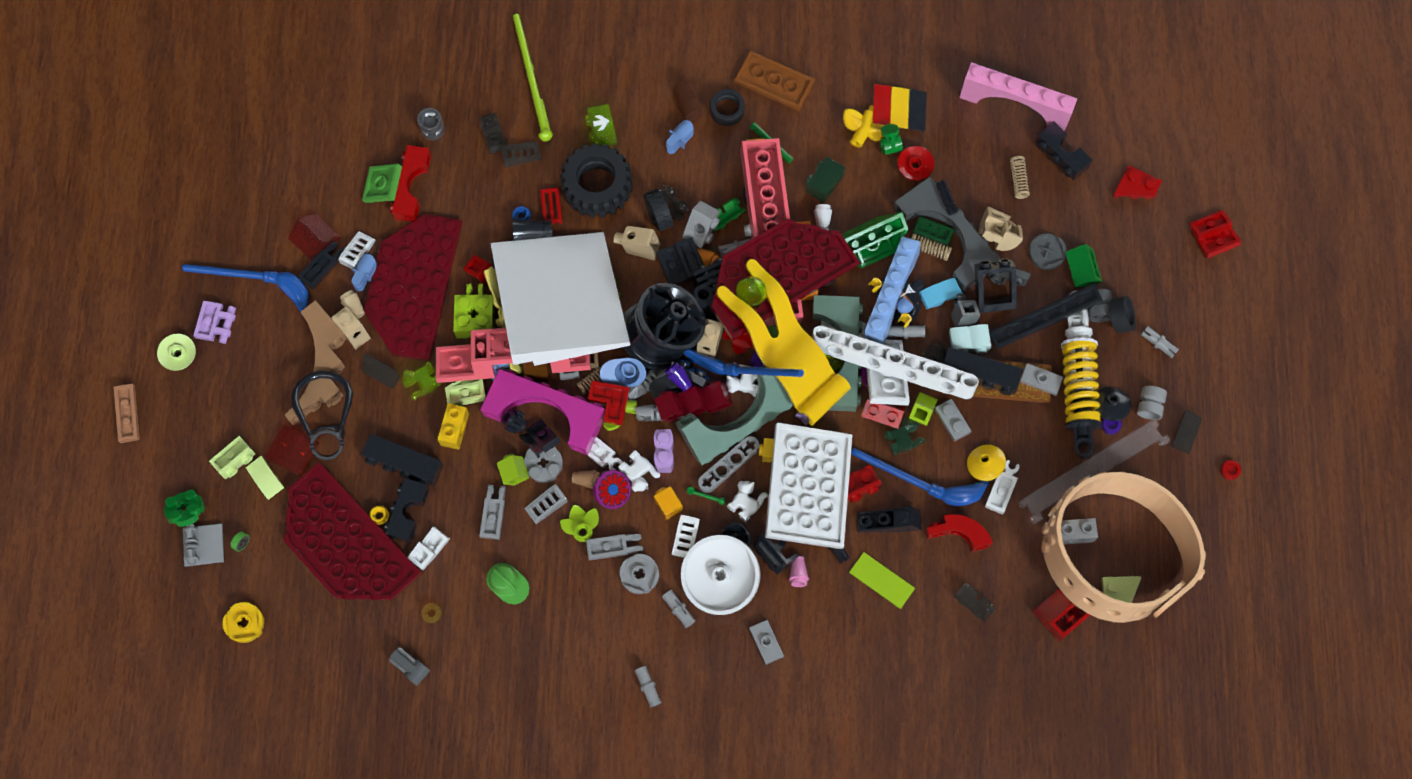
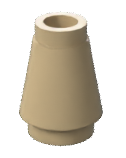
M353 290L344 293L340 297L341 304L344 307L347 306L357 319L365 315L359 297Z

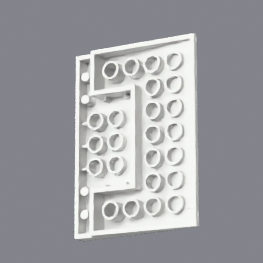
M604 232L491 243L513 365L533 361L534 366L630 346Z

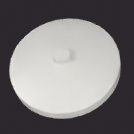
M726 535L709 536L693 545L686 554L681 568V582L688 599L702 611L716 615L731 614L744 608L755 596L760 583V566L754 552L741 540Z

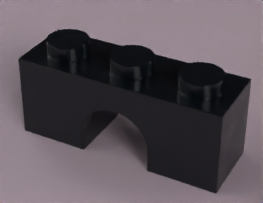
M1053 122L1038 134L1035 143L1041 151L1049 156L1054 164H1057L1067 177L1074 181L1090 167L1093 159L1081 147L1074 152L1064 151L1061 148V144L1064 142L1067 133Z
M406 478L403 483H400L397 494H399L398 499L393 502L391 507V519L386 521L384 528L389 538L411 544L417 525L414 521L406 519L405 513L413 505L424 507L430 490L427 484Z

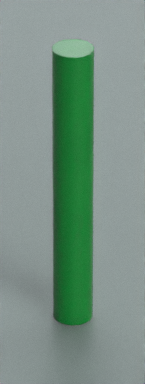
M755 122L751 124L750 128L760 138L772 139ZM780 146L782 158L790 164L794 158Z

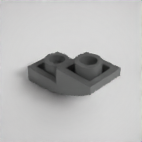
M1016 269V285L1025 287L1030 273ZM1009 272L988 274L987 278L995 284L1005 285L1007 279L1009 280Z

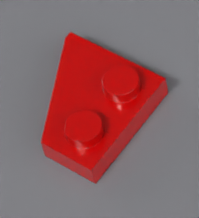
M1128 165L1113 197L1154 199L1162 180Z

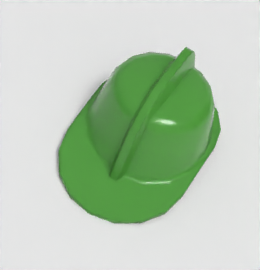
M508 563L495 564L488 571L486 577L487 585L504 602L515 605L527 598L529 594L528 581L513 566Z

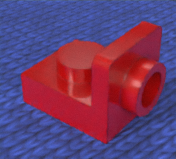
M473 255L463 270L466 274L478 279L484 286H487L488 283L484 271L492 267V265Z

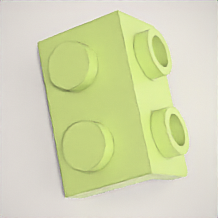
M238 436L209 462L226 480L228 477L234 476L238 471L237 469L243 464H248L253 459L255 453Z

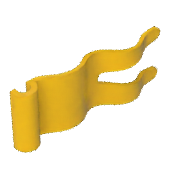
M751 259L746 263V268L771 304L778 337L772 338L757 312L734 295L727 287L720 286L717 289V296L744 323L756 353L766 368L803 370L804 375L802 377H775L786 390L797 411L800 414H805L810 420L808 423L812 426L851 389L850 384L843 376L835 374L821 348L799 325L788 296L782 286L756 260Z

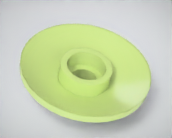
M172 334L162 340L157 350V357L161 365L173 371L188 367L196 355L194 342L183 334ZM177 352H181L179 357H176Z

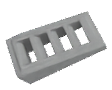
M555 484L524 509L534 523L538 524L568 501ZM554 493L559 498L557 502L552 496ZM547 498H549V500H550V501L552 502V504H553L551 507H550L549 504L546 502V499H547ZM541 502L547 509L546 511H543L542 508L539 506ZM534 507L539 511L540 516H537L532 510Z

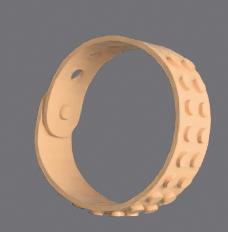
M1101 472L1093 477L1087 476L1081 479L1079 485L1076 487L1072 485L1058 500L1056 505L1053 506L1048 514L1050 519L1048 523L1045 522L1042 529L1044 536L1041 548L1048 570L1056 585L1074 605L1099 619L1125 623L1145 618L1154 611L1156 612L1153 616L1157 618L1193 587L1198 580H1201L1205 572L1203 567L1206 553L1201 534L1191 515L1170 491L1143 476L1126 472ZM1106 493L1129 498L1149 509L1166 526L1177 544L1183 561V581L1172 590L1167 589L1159 596V599L1143 603H1128L1116 600L1092 587L1070 561L1062 541L1061 522L1064 510L1069 503L1086 495Z

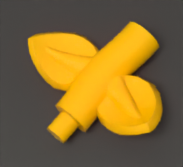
M870 105L863 115L854 109L848 108L844 110L843 122L847 129L855 132L850 141L853 146L861 148L867 137L873 141H880V138L883 137L881 135V127L884 125L873 123V105Z

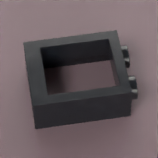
M1000 259L996 262L981 261L978 264H974L975 301L979 313L1017 309L1016 265L1010 259ZM1009 272V296L984 298L983 274Z

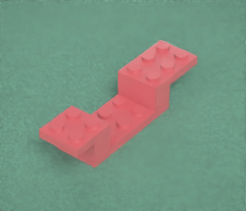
M506 328L472 330L471 344L436 347L437 383L495 378L494 365L513 363ZM590 354L550 362L552 373L591 370Z

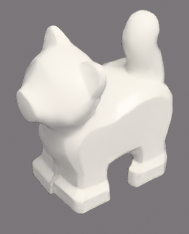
M741 374L740 380L733 376H727L726 386L728 392L734 393L740 390L756 397L758 385H755L754 382L758 381L757 375Z
M635 450L629 456L631 458L629 461L633 464L628 465L626 462H623L619 466V470L624 472L632 482L631 488L634 492L644 491L645 489L649 490L647 481L641 476L649 471L653 477L659 478L660 473L656 471L655 467L646 458L640 456Z
M740 481L737 485L738 493L733 501L727 505V508L733 513L738 508L742 509L743 511L738 513L740 515L739 518L746 523L750 516L758 511L764 499L768 497V494L763 492L755 500L748 496L754 490V482Z

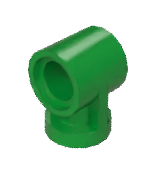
M896 124L882 126L881 135L883 137L880 138V146L883 155L901 152L903 146L899 135V127Z

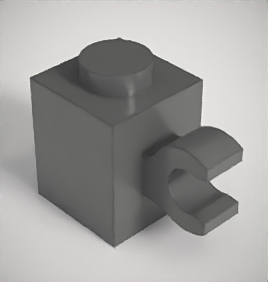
M957 294L958 300H954L955 307L951 313L954 327L975 325L980 317L976 301L966 300L964 294Z

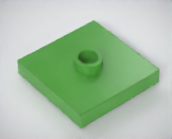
M399 164L371 166L362 201L371 203L395 200L402 166Z

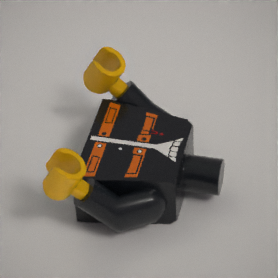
M873 278L868 285L874 286L872 289L873 293L879 290L878 298L885 280ZM920 280L915 281L913 284L906 281L899 301L903 297L906 298L914 308L909 313L901 314L896 306L893 318L898 324L904 322V328H907L909 323L918 317L921 308V296L918 293L925 288Z

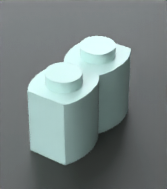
M988 324L955 327L949 330L951 348L967 353L976 352L977 355L985 354L991 348Z

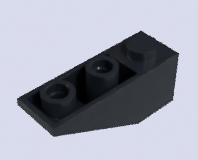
M912 506L857 513L858 532H909L921 530L920 510Z

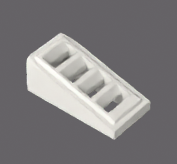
M358 232L338 258L340 264L350 269H355L364 254H368L375 239ZM360 238H362V239L368 241V243H367V244H364V243L360 242L359 240H360ZM358 244L364 248L361 250L355 246ZM354 250V251L358 252L359 254L356 255V254L352 253V251Z
M685 515L680 516L672 555L685 558L688 552L677 548L681 546L690 550L693 547L700 519ZM684 523L692 524V525H694V528L688 527V526H684L683 524H684ZM682 530H683V531H687V532H691V533H692V536H691V535L682 534L681 532H682ZM681 538L685 540H690L691 542L689 544L685 542H680L679 540Z

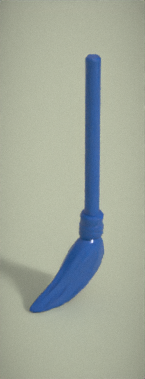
M189 264L182 266V270L185 272L260 279L263 282L274 283L294 302L300 313L308 306L309 293L306 286L295 274L290 272L278 273L277 271L267 270L256 272Z
M692 349L684 352L685 356L699 366L719 375L738 376L739 374L788 377H802L804 375L802 369L746 367L734 363H725Z
M853 448L851 451V455L928 491V495L941 499L948 505L966 506L980 500L989 482L979 481L969 485L953 486L945 489L934 483L931 485L856 448Z

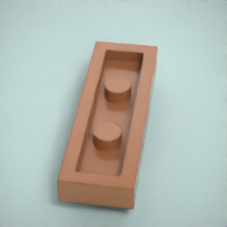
M135 385L115 386L114 398L118 442L138 441L140 436Z

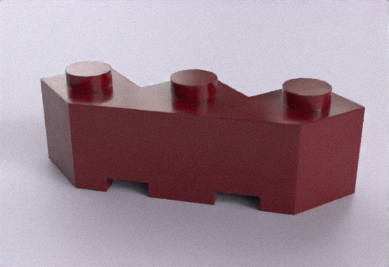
M718 380L709 382L707 387L704 388L692 385L689 389L679 394L670 390L663 391L659 394V397L654 399L661 419L666 422L677 421V418L686 416L689 413L696 417L706 411H709V414L715 413L733 405L726 384Z

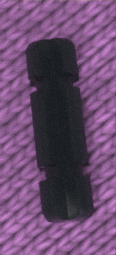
M946 180L937 182L936 187L940 191V196L944 206L947 208L948 215L956 214L958 208L954 204L955 201Z

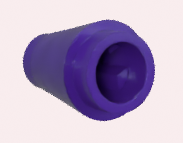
M675 362L666 369V377L683 391L692 386L682 365Z

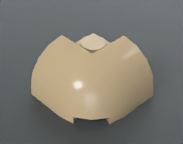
M987 207L980 221L978 233L987 241H994L996 250H1011L1017 247L1023 240L1021 225L1016 226L1010 221L1011 216Z

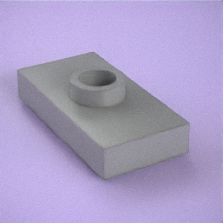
M1027 363L1020 383L1056 396L1063 377Z
M768 620L749 628L765 665L784 657Z

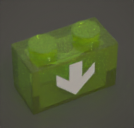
M609 104L587 108L588 115H585L586 125L591 126V132H588L590 142L598 143L602 147L603 144L609 146L616 145L617 139Z

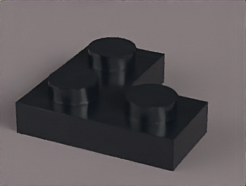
M684 357V359L672 361L671 365L675 362L682 365L691 381L702 387L708 384L710 378L706 376L707 373L693 365L694 362Z

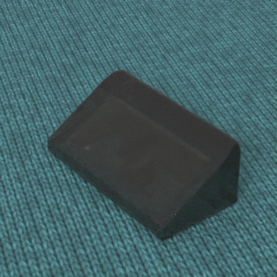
M368 354L364 355L362 371L393 389L400 380L399 373Z
M1186 409L1182 414L1171 447L1190 454L1202 419Z

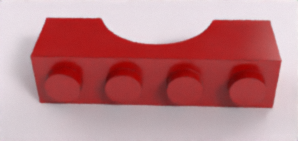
M407 145L406 151L402 153L403 165L395 201L390 206V213H392L395 220L414 222L418 219L420 204L418 199L409 193L411 182L417 176L428 173L431 161L429 148Z

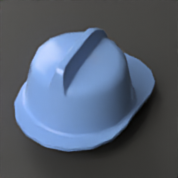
M635 358L612 359L603 364L600 370V377L603 383L635 387L643 383L646 378V369L641 361Z

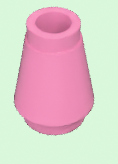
M801 556L791 565L789 581L794 587H804L809 580L804 557Z

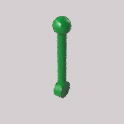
M693 487L687 488V494L702 496L717 501L720 505L726 502L723 497L717 498L695 491Z

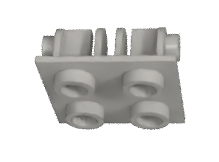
M191 524L183 528L184 567L224 562L222 524L197 527Z

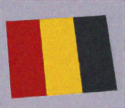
M874 84L873 123L880 125L896 124L899 128L925 132L927 92Z

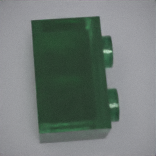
M828 156L824 161L821 160L815 169L817 171L814 175H809L805 182L806 192L825 203L845 176L846 170L844 166Z

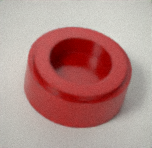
M1228 460L1222 464L1220 473L1226 480H1235L1241 474V466L1234 460Z

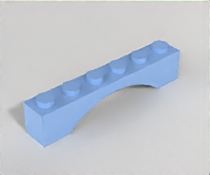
M906 237L901 238L866 326L865 339L884 345L900 295L920 254V241Z

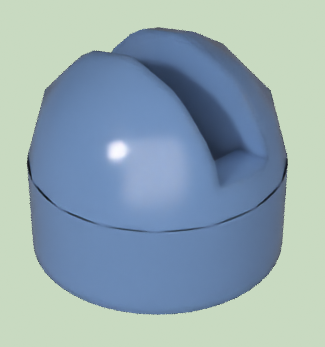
M904 297L897 304V310L901 314L909 313L914 308L911 302Z

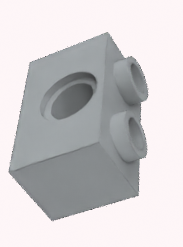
M700 201L692 209L682 238L688 239L692 237L695 245L699 248H702L706 243L709 244L714 236L712 231L719 223L718 215L720 211Z
M1096 518L1062 520L1061 533L1063 544L1093 543L1098 538Z

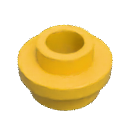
M376 506L370 511L369 516L377 525H383L389 519V512L383 506ZM378 513L383 514L381 519L376 518Z

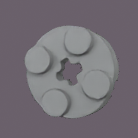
M556 447L546 453L543 451L539 454L541 456L539 458L528 449L524 462L529 477L539 483H548L556 479L563 469V459ZM541 459L549 461V463L546 464L545 468H542L541 465H538V462H541Z
M636 554L629 559L627 558L620 568L622 585L634 594L649 593L659 580L657 564L651 557L644 554ZM642 569L645 576L637 579L634 572Z

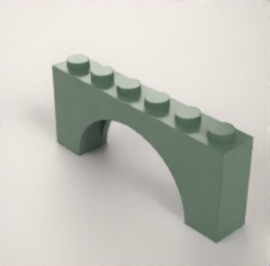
M814 295L812 319L823 321L837 331H843L859 337V333H862V321H859V315L863 313V304L859 303L860 297ZM845 361L838 374L848 381L851 389L828 411L856 412L857 406L861 405V394H857L858 387H861V376H858V369H861V366Z
M757 375L758 390L752 405L741 417L733 422L719 426L707 425L700 422L692 413L675 422L694 458L701 465L711 462L714 457L726 452L729 447L737 442H741L747 435L758 431L762 425L768 421H773L779 414L792 408V401L775 376Z

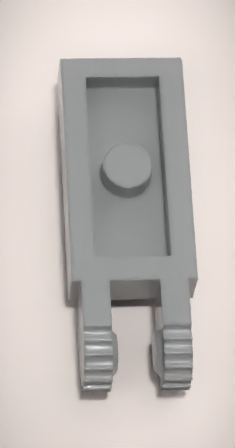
M488 485L487 497L484 501L480 538L500 540L505 506V486H500L499 499H492L494 486Z
M622 534L586 540L588 559L590 561L642 552L643 546L627 547L626 542L640 540L641 534Z

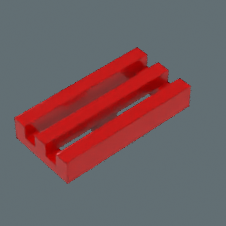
M559 187L540 189L543 221H552V225H555V223L563 224ZM552 192L556 194L558 218H554ZM544 193H548L551 219H547Z

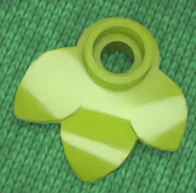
M573 505L569 519L560 521L562 530L566 534L574 535L577 541L586 542V540L592 537V530L598 525L599 515L596 508L586 513L579 506ZM581 530L587 531L584 536L579 534Z

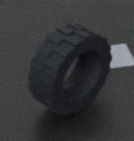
M656 188L644 193L643 198L648 213L658 232L672 227L673 220L660 190Z

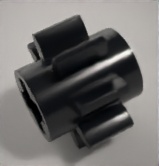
M515 409L508 411L503 417V423L506 424L504 429L515 434L517 431H523L527 424V420L523 418L525 413Z

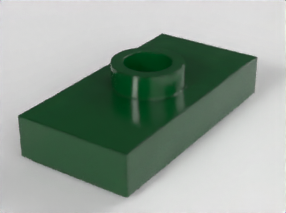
M919 216L913 233L917 234V236L920 235V238L922 236L923 239L926 237V240L935 241L936 244L938 242L939 245L942 244L945 247L948 246L954 232L953 228Z

